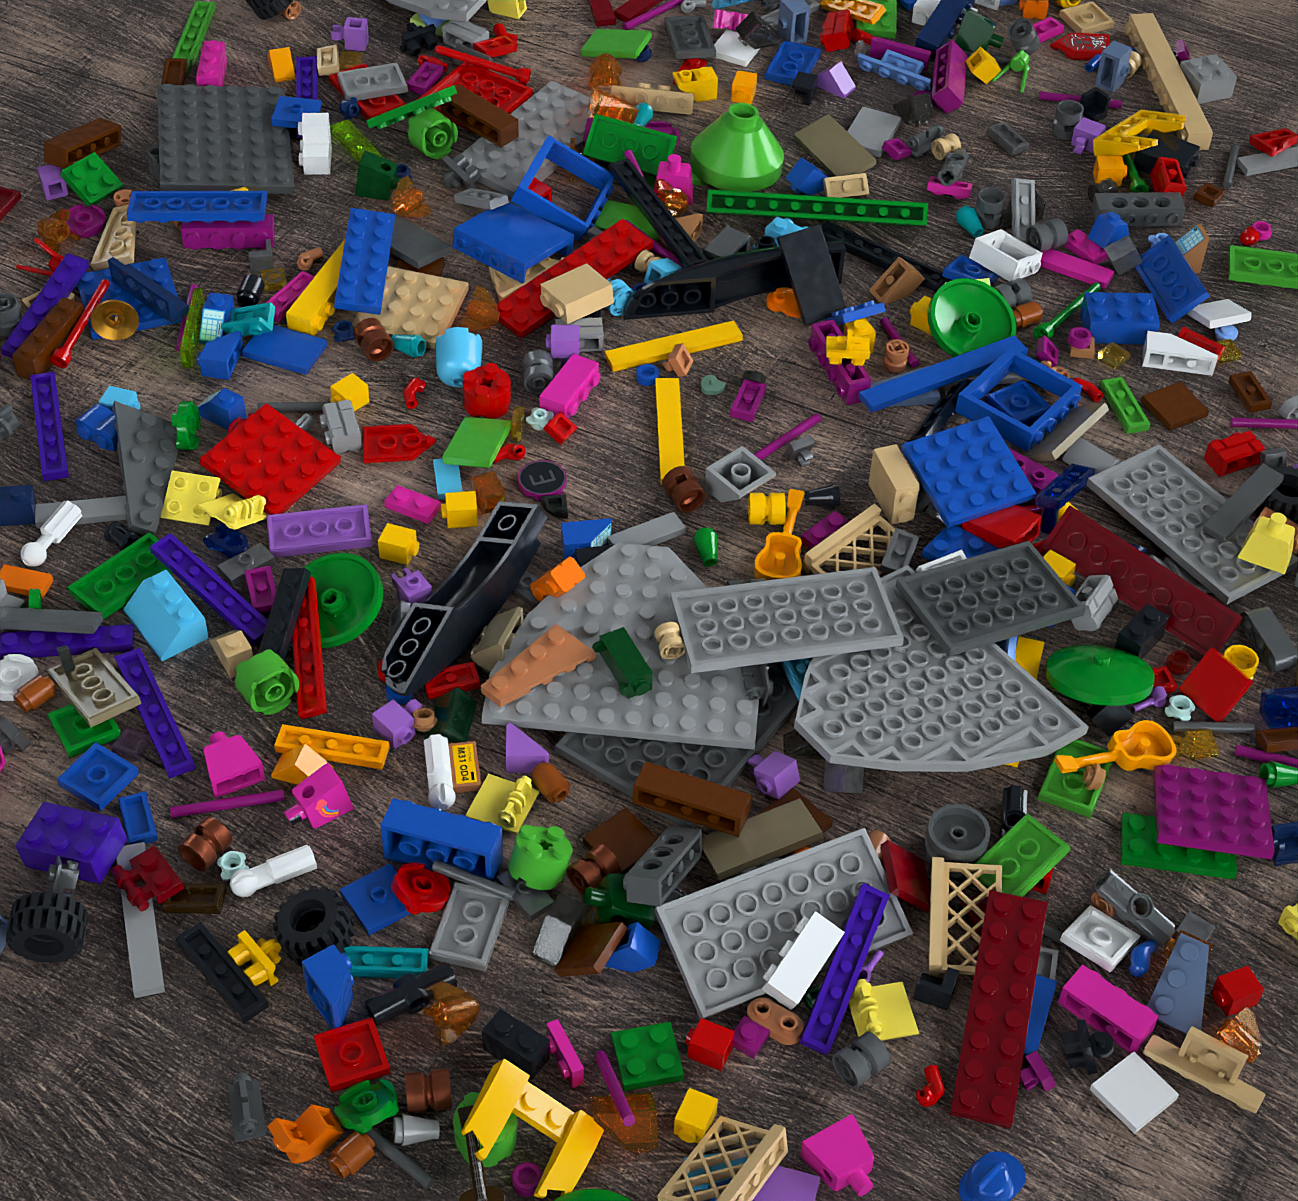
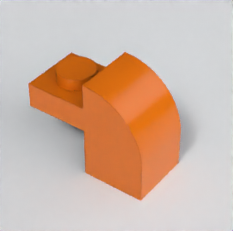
M313 1104L295 1121L275 1118L267 1126L273 1135L272 1140L275 1146L282 1152H285L292 1163L306 1162L326 1151L344 1133V1130L329 1108Z

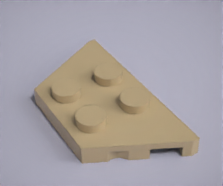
M547 257L527 269L523 284L489 267V274L499 301H502L558 263L559 260Z

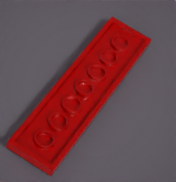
M621 219L491 307L490 315L522 339L555 316L554 312L545 307L540 300V284L586 263L607 280L635 261L643 250L649 251L654 248V241L627 221Z

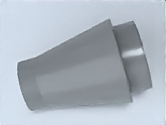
M402 1114L401 1117H394V1143H401V1146H406L427 1140L439 1139V1120H430Z

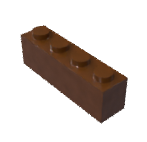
M459 84L455 85L457 94L451 96L452 100L441 104V112L500 148L519 137V120Z
M98 118L44 141V162L65 169L94 152L100 155L121 145V125Z
M61 298L12 355L17 377L31 380L30 375L48 372L53 366L50 356L55 349L62 347L84 311L83 303Z
M645 762L634 783L632 803L739 837L750 814L752 795L686 773L668 769L661 765Z

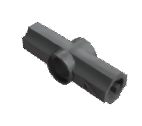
M958 147L957 150L946 155L945 163L938 174V179L942 182V185L950 186L962 178L963 170L970 157L966 149Z
M1111 869L1106 870L1094 883V891L1116 909V913L1121 920L1134 924L1147 937L1156 941L1158 946L1163 945L1176 931L1174 929L1175 925L1154 907L1152 899L1148 895L1136 892ZM1133 903L1136 906V912L1133 909Z

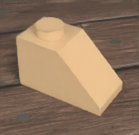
M232 630L209 639L230 679L236 677L235 669L239 663L253 657L252 648L241 630Z

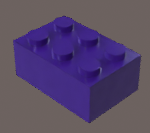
M43 802L15 847L25 867L48 872L49 865H55L56 857L60 856L62 864H66L68 860L79 863L80 873L78 879L101 884L128 839L119 818Z

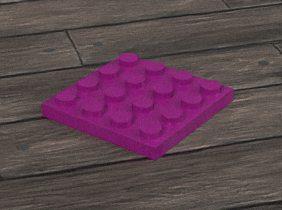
M1171 764L1155 766L1153 770L1157 843L1272 859L1274 843L1266 779L1255 776L1235 775L1227 772L1207 771L1199 768L1179 767Z

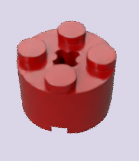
M487 363L485 366L477 367L463 374V401L466 412L476 418L477 415L485 416L487 419H496L505 415L509 410L511 404V380L504 370L498 368L497 364Z

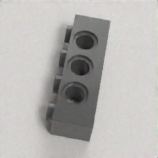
M1180 192L1095 193L1091 213L1094 223L1098 215L1114 212L1128 226H1181L1186 208Z
M669 826L654 844L648 848L647 852L636 862L631 870L625 874L623 888L627 891V902L660 907L703 856L702 830Z

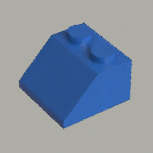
M333 944L302 961L307 995L331 1030L345 1025L353 1001L352 985L355 984L350 973L352 964L345 952L340 954Z

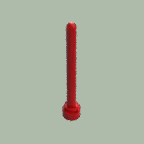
M440 45L435 47V52L515 77V80L519 81L520 84L528 85L531 69L523 67L517 70Z
M103 279L63 346L55 349L50 356L51 363L56 367L64 369L69 365L72 359V348L90 320L93 309L100 303L110 286V282L107 279Z

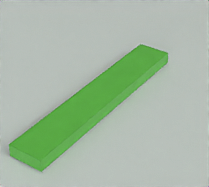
M195 1L172 58L187 60L185 78H188L208 30L216 9L215 2Z

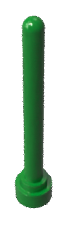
M1131 154L1122 155L1132 181L1130 184L1131 193H1148L1147 183L1145 180L1140 179Z
M1093 283L1051 321L1040 323L1033 330L1034 338L1038 340L1046 336L1050 340L1054 335V329L1082 306L1085 292H1098L1101 289L1100 283Z

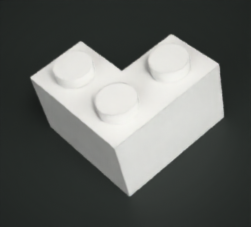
M303 113L302 122H298V134L303 136V140H300L299 166H303L304 175L330 174L332 143L329 113Z

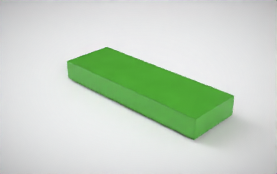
M1123 377L1100 380L1099 387L1125 432L1130 434L1149 430L1150 422Z

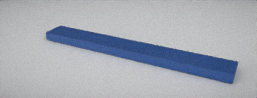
M1014 335L860 391L858 398L872 413L983 372L1010 347L1024 355H1027L1028 349Z

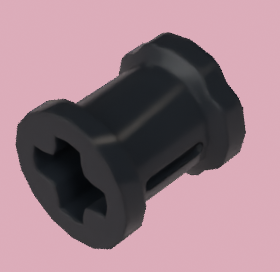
M117 521L112 522L104 532L105 540L118 545L120 551L139 539L136 533L128 532L124 529V525Z

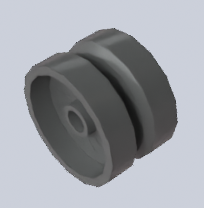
M952 804L937 809L928 822L923 851L926 862L932 866V857H942L944 862L975 864L986 853L988 847L990 827L987 819L979 811L966 805ZM949 872V877L952 878L966 877L962 872Z

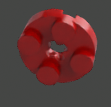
M412 862L402 865L394 876L391 889L395 896L411 914L430 913L443 909L451 891L448 879L443 874L424 869L425 864Z

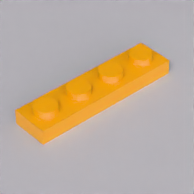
M822 0L820 2V5L825 10L837 11L839 13L840 10L848 9L853 19L872 25L886 11L882 4L869 0Z
M284 724L281 726L274 745L275 752L285 753L300 745L307 744L326 761L383 770L389 751V741Z

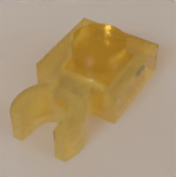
M1211 729L1186 731L1183 738L1171 735L1177 747L1174 758H1179L1186 753L1189 754L1190 760L1216 758L1219 750Z

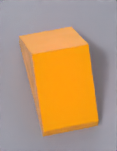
M290 47L269 50L267 58L275 82L296 79Z
M303 744L282 753L271 777L298 785L326 764L327 761L307 744Z

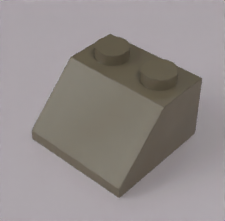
M516 607L494 616L490 625L484 627L481 641L479 644L474 645L471 652V659L474 661L478 673L489 676L497 661L503 662L505 658L504 650L510 649L513 638L517 636L515 634L516 631L523 624V608Z

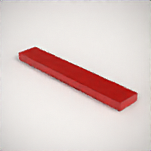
M311 576L292 635L294 670L299 679V689L296 694L298 716L301 720L327 713L316 581Z

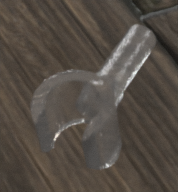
M858 41L856 49H854L855 56H858L859 53L865 55L866 51H870L871 46L865 45L863 41Z

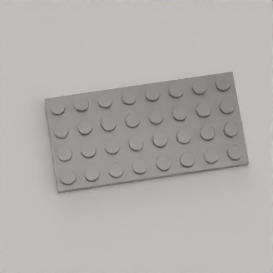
M550 81L510 114L519 120V137L502 148L481 137L461 153L470 164L463 171L474 165L481 174L477 182L513 197L548 135L578 152L584 147L582 141L587 118L594 119L595 114L617 119L619 117V110L557 82ZM545 158L534 178L542 182L560 166Z
M1160 445L1154 446L1095 474L1087 480L1086 485L1226 605L1284 575L1238 558L1248 532L1255 523L1249 517L1224 543L1203 531V525L1218 511L1227 499ZM1293 553L1285 574L1298 567V557Z
M876 567L670 593V601L676 622L681 630V638L684 641V650L691 673L903 645L904 637Z
M865 828L665 903L654 909L700 1019H706L767 994L762 990L766 983V980L762 977L772 963L776 966L782 959V956L778 953L788 939L792 942L798 935L794 929L803 916L809 918L816 911L843 931L862 883L890 895L868 953L908 938L913 934L897 897L889 892L886 873ZM836 947L818 973L828 969Z

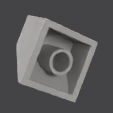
M741 446L706 468L704 489L721 503L737 500L774 478L776 472Z

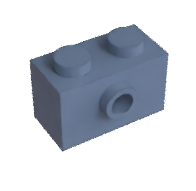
M780 0L778 36L783 41L797 44L807 42L810 7L803 0Z
M1114 40L1102 51L1095 86L1114 93L1125 82V77L1130 70V65L1128 64L1132 50L1131 47Z

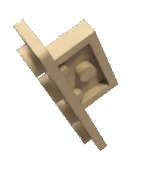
M638 82V86L634 87L617 85L611 87L610 106L634 109L639 103H647L652 107L653 111L688 115L693 113L694 94L676 92V90L671 89L670 85H659L658 88L650 87V83Z
M1193 1026L1188 1031L1181 1048L1156 1035H1152L1143 1050V1054L1150 1057L1154 1062L1169 1067L1178 1072L1182 1077L1197 1082L1206 1087L1210 1092L1219 1094L1236 1103L1240 1108L1249 1110L1252 1113H1257L1265 1097V1093L1238 1079L1248 1055Z

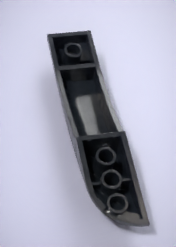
M843 241L826 242L838 283L842 284L845 245ZM779 246L750 250L705 261L647 284L630 298L625 307L623 318L624 320L713 313L714 309L734 301L776 291L780 287L792 288Z
M498 501L478 538L452 573L420 603L414 602L388 645L382 661V672L385 675V682L395 693L407 697L432 680L470 646L481 634L484 627L498 613L520 581L541 544L536 537L547 516L538 504Z

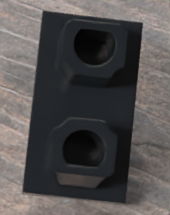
M413 22L407 24V31L403 32L402 45L400 46L402 53L408 51L412 57L417 56L421 53V46L424 44L428 50L435 49L438 45V40L435 36L436 27L434 24L426 27L421 25L417 27Z
M1086 1020L1076 1021L1078 1030L1061 1033L1069 1067L1071 1069L1086 1066L1088 1074L1098 1073L1094 1057L1105 1058L1111 1055L1115 1047L1114 1040L1106 1032L1098 1031L1090 1036Z

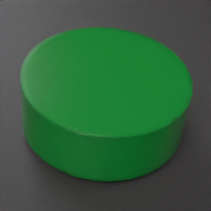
M30 589L29 608L41 609V590Z

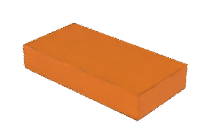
M4 564L0 570V579L4 580L7 591L29 596L30 589H40L43 599L54 581L52 574Z

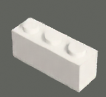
M816 911L809 918L803 916L794 929L798 933L794 941L792 942L788 939L778 953L782 956L778 965L776 966L772 963L762 977L766 980L762 990L789 1010H792L799 1003L845 933Z

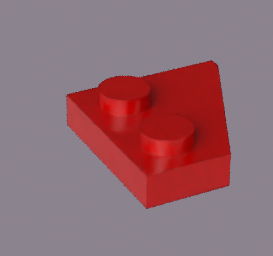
M1287 128L1250 135L1249 144L1273 157L1296 144L1298 135Z

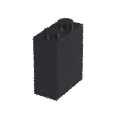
M1153 129L1147 138L1158 139V145L1136 151L1134 158L1136 169L1150 174L1153 167H1155L1157 158H1174L1179 162L1183 178L1188 179L1192 168H1196L1201 156L1198 155L1200 146Z

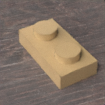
M337 44L317 48L319 76H330L340 72Z
M866 173L823 179L825 197L857 198L869 195Z

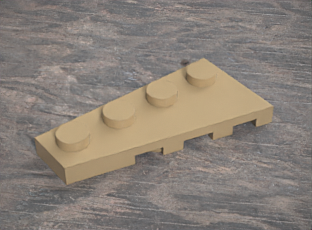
M128 205L113 208L90 263L94 271L109 268L108 259L112 257L124 265L134 263L136 222L127 220Z

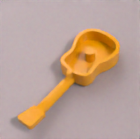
M789 489L788 511L783 531L772 532L766 537V545L755 559V578H764L765 581L801 576L802 561L800 554L802 541L798 536L792 535L797 512H800L804 499V491Z
M1143 720L1135 723L1128 730L1116 731L1107 744V752L1078 758L1057 755L1054 762L1062 773L1077 772L1079 768L1092 766L1094 763L1103 764L1113 761L1125 771H1133L1138 768L1154 770L1155 766L1170 764L1176 754V746L1171 736L1161 725L1153 721Z

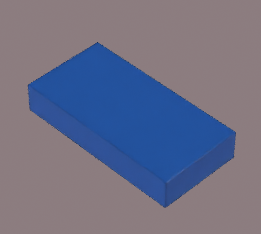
M146 791L118 798L129 845L158 841Z

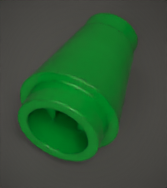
M701 528L695 532L693 542L703 565L711 567L718 563V535L712 528Z
M1269 761L1261 765L1259 778L1266 779L1265 783L1268 788L1298 785V768Z

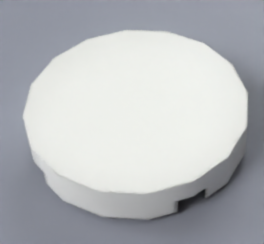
M9 654L3 656L4 659L0 660L1 701H15L13 695L17 693V689L39 674L34 661L30 657L21 654Z

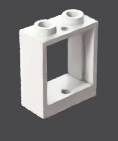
M1000 229L977 237L969 258L1004 279L1012 281L1035 274L1041 266L1040 260L1043 253Z

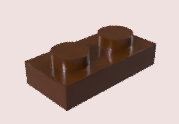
M1252 371L1230 375L1228 383L1249 413L1271 408V399Z

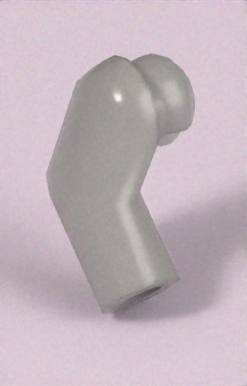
M684 0L681 4V10L684 13H691L695 8L706 7V0Z

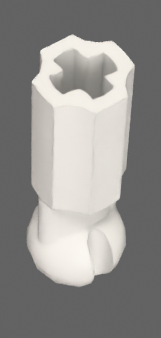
M63 501L40 528L42 535L36 542H29L23 546L21 550L22 561L28 566H39L44 563L47 557L46 549L51 543H60L82 517L81 510L70 501Z
M440 734L430 735L428 739L424 740L429 788L428 800L432 807L443 811L449 809L454 804L456 798L453 790L448 739Z
M305 845L268 859L266 863L251 869L245 868L236 871L230 879V887L236 896L249 897L256 890L274 883H282L317 869V863L310 846Z

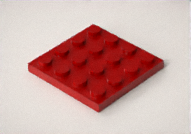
M463 62L420 98L459 84L511 114L533 96V89L485 68ZM441 105L434 107V109L443 114L441 112ZM443 114L445 117L450 119L454 124L463 127L467 130H470L462 124L458 123L457 121L453 120L452 118L448 117L447 115Z
M267 403L200 458V465L220 478L221 481L246 499H250L255 495L263 496L266 499L263 511L268 515L286 512L341 462V456Z

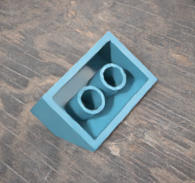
M167 570L143 580L123 609L125 615L161 662L209 639L205 617Z

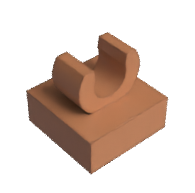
M683 343L676 344L672 352L666 356L668 362H663V366L666 371L674 370L678 377L687 375L693 359Z

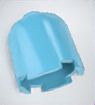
M453 327L446 329L445 334L440 337H436V372L439 379L448 386L462 388L463 374L481 367L482 339L480 335L476 334L475 336L469 333L468 328Z

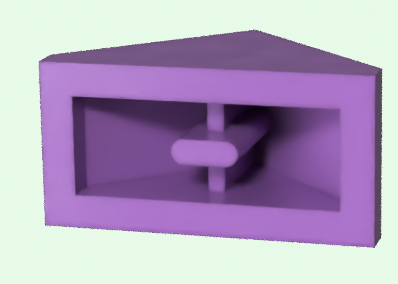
M841 61L817 74V87L843 99L856 88Z
M511 722L506 725V773H531L538 764L542 762L549 763V753Z

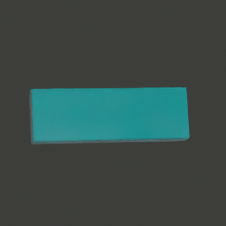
M350 946L344 948L352 964L350 969L352 977L399 979L403 975L411 973L418 976L428 969L429 949L371 946Z

